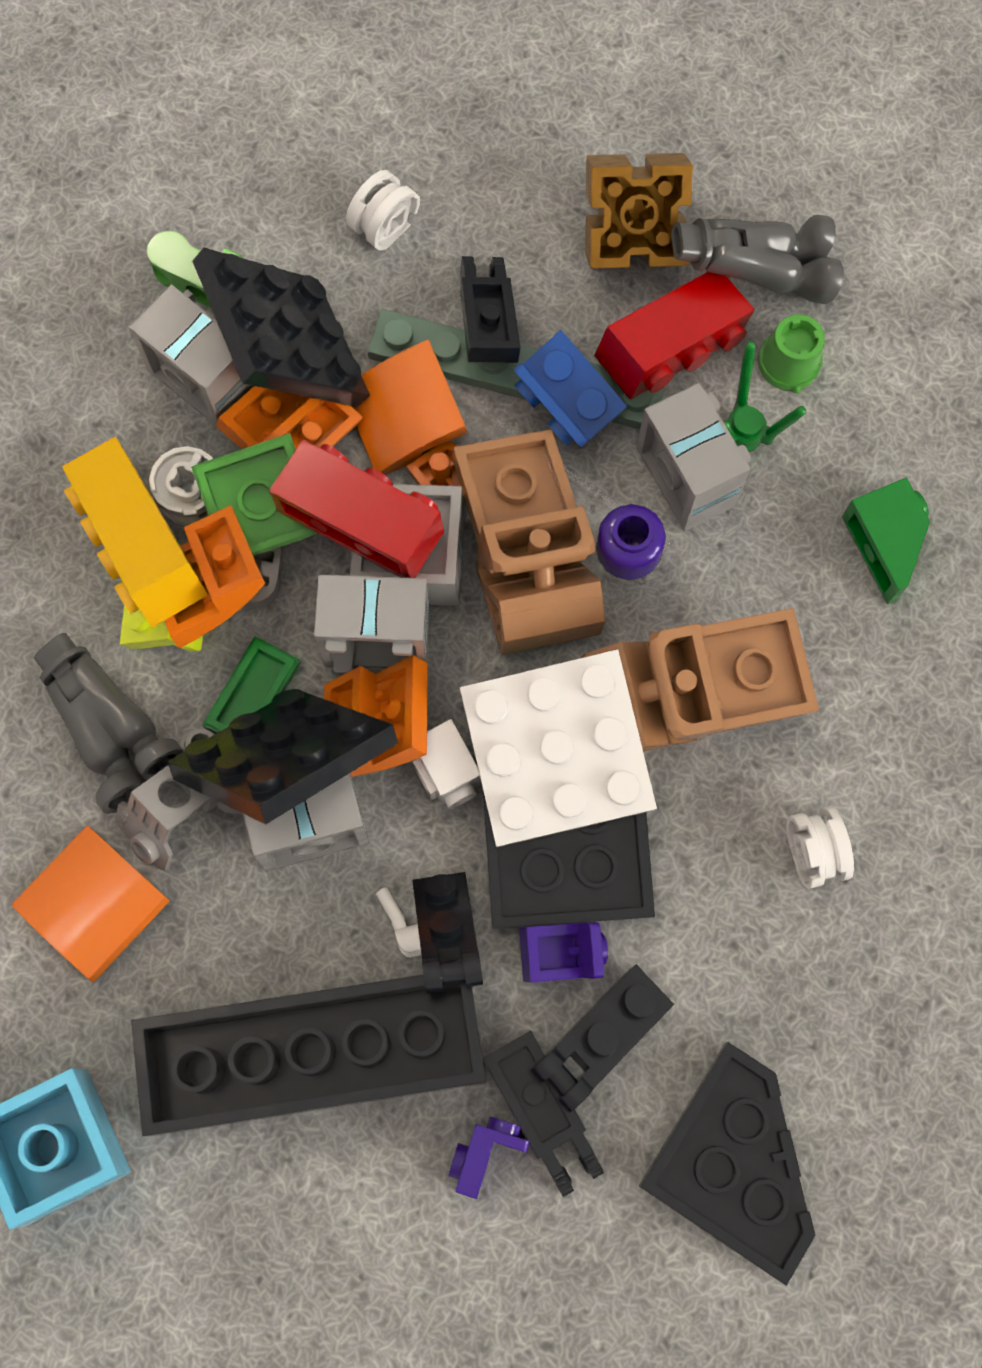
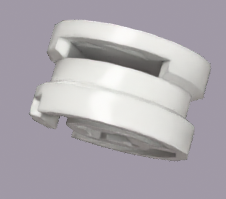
M381 170L363 183L354 195L347 210L346 224L359 235L364 232L366 241L379 251L385 250L410 227L411 224L407 221L410 212L414 215L417 214L420 196L408 186L400 187V180L388 170Z
M189 446L173 448L161 455L152 467L149 477L151 493L163 515L174 523L187 526L208 516V513L199 517L200 514L207 510L191 466L213 459L212 456L202 449Z
M833 806L824 807L820 811V816L808 817L804 813H799L787 818L789 846L798 876L807 889L824 885L826 879L833 878L835 875L841 881L849 880L853 877L854 858L847 829L836 808Z

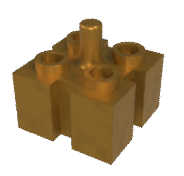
M685 153L645 154V166L632 167L626 154L586 155V197L591 208H598V215H586L585 254L590 269L630 268V255H644L649 267L689 266L688 261L676 260L674 258L671 240L673 225L676 222L688 223L684 215L678 213L679 206H691L693 164Z

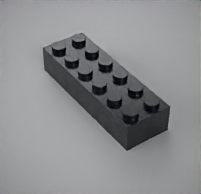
M417 975L131 1020L142 1137L171 1134L486 1083L472 987L466 988L465 982L443 985V991L426 994L424 975Z

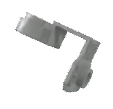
M206 729L191 730L182 736L179 745L185 752V748L191 742L211 737L214 734ZM169 765L130 793L128 803L124 801L119 803L115 816L119 828L130 838V846L135 855L147 865L153 863L158 869L163 871L169 868L173 856L168 844L170 832L200 808L206 813H209L215 807L227 813H240L179 782L177 783L190 796L187 804L178 808L168 807L163 804L158 797L159 787L165 782L175 781L173 780Z

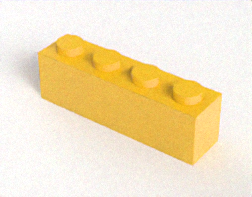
M116 436L62 466L71 483V486L64 489V492L79 516L88 515L80 520V523L96 548L103 544L104 549L97 552V556L112 580L121 578L122 582L115 585L114 588L130 614L140 610L153 628L208 596L141 476Z

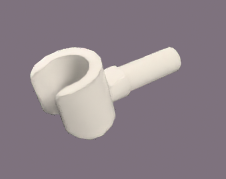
M387 887L380 889L376 895L392 922L391 925L395 930L401 953L409 958L421 955L418 923L406 926L405 918Z

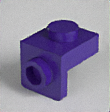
M599 922L519 927L523 982L535 983L604 977V965L608 959V944L604 934L601 933Z
M489 1117L487 1127L475 1124L469 1146L458 1143L448 1177L458 1179L456 1193L474 1199L478 1198L494 1142L527 1153L530 1141L518 1138L521 1126L494 1117Z

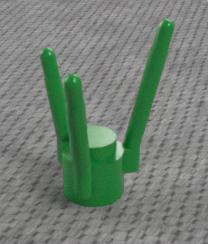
M747 342L745 345L737 398L733 407L734 411L730 413L727 421H723L736 445H744L748 452L754 451L760 443L765 445L773 444L777 435L806 414V408L799 406L769 427L764 415L758 409L748 406L747 401L756 348L753 342Z

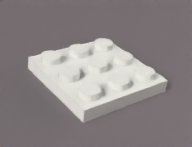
M618 649L460 687L496 847L657 810Z

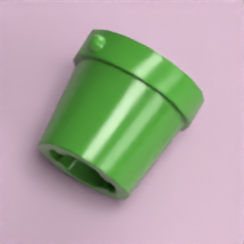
M802 314L785 317L777 325L773 333L764 340L758 355V367L763 378L772 386L781 390L800 393L801 389L808 387L817 378L823 364L822 353L825 335L821 325L814 318Z

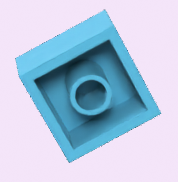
M71 1068L0 1103V1209L9 1230L28 1226L132 1173L88 1070Z

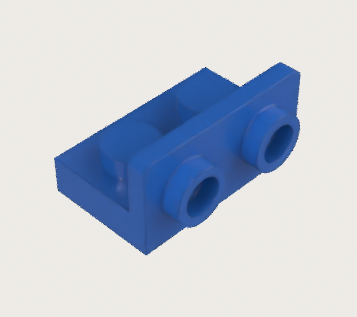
M562 330L557 332L523 364L520 363L513 369L521 378L514 385L533 408L542 402L554 416L547 424L566 446L575 440L580 447H583L628 407Z

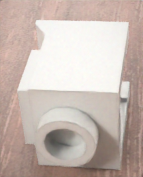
M452 719L427 731V755L413 761L414 770L431 801L438 798L442 805L446 803L449 809H454L477 795L474 788L481 785L479 769Z

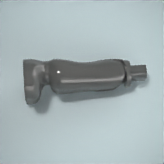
M813 215L801 226L797 234L791 224L778 221L751 222L733 219L698 218L692 224L676 222L673 225L671 240L674 258L690 262L695 270L703 271L706 268V271L709 273L747 280L781 294L795 291L804 299L819 304L832 302L842 286L844 271L841 261L836 258L827 257L833 247L836 236V225L829 216Z
M66 633L55 636L35 654L34 659L43 671L40 679L46 686L45 688L54 706L71 733L81 758L89 769L108 777L96 792V803L103 813H116L119 803L122 801L128 803L130 793L168 766L167 761L183 753V749L174 739H158L155 726L150 718L116 686L91 657L86 647H76ZM128 749L132 750L135 755L134 764L129 758Z

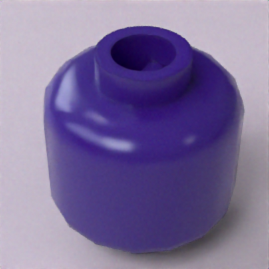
M629 504L617 507L609 512L600 523L596 543L598 560L604 569L616 578L625 580L643 578L651 573L661 560L666 541L664 525L656 513L644 506Z

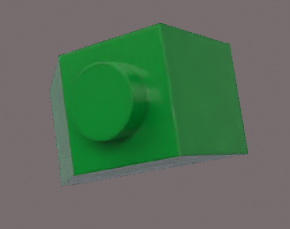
M907 477L853 499L842 515L845 525L887 604L896 601L908 587L930 524L927 503L919 491L913 490Z

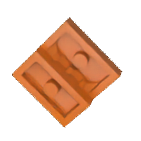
M429 339L388 358L361 375L370 395L358 407L352 406L363 417L356 427L373 468L384 475L406 467L422 456L421 452L468 433Z
M254 386L218 417L216 427L241 449L289 433L295 449H297L303 439L320 448L322 444L334 447L362 421L363 417L350 405Z
M231 505L183 527L189 542L180 546L208 596L165 620L170 637L178 648L197 640L228 620L246 605L265 584Z
M411 655L376 674L359 666L324 685L325 700L393 724L398 744L350 773L351 777L393 768L427 755L428 663Z
M87 825L11 906L63 957L94 983L170 900Z

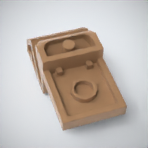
M552 429L453 447L452 460L460 486H462L464 500L478 543L475 568L501 655L600 635L605 623L601 580L587 566L580 562L586 560L587 555L595 552V541L584 507H577Z
M794 608L703 626L697 623L661 630L650 634L649 641H622L587 652L581 657L584 658L618 649L643 752L702 740L720 732L808 715L819 711Z

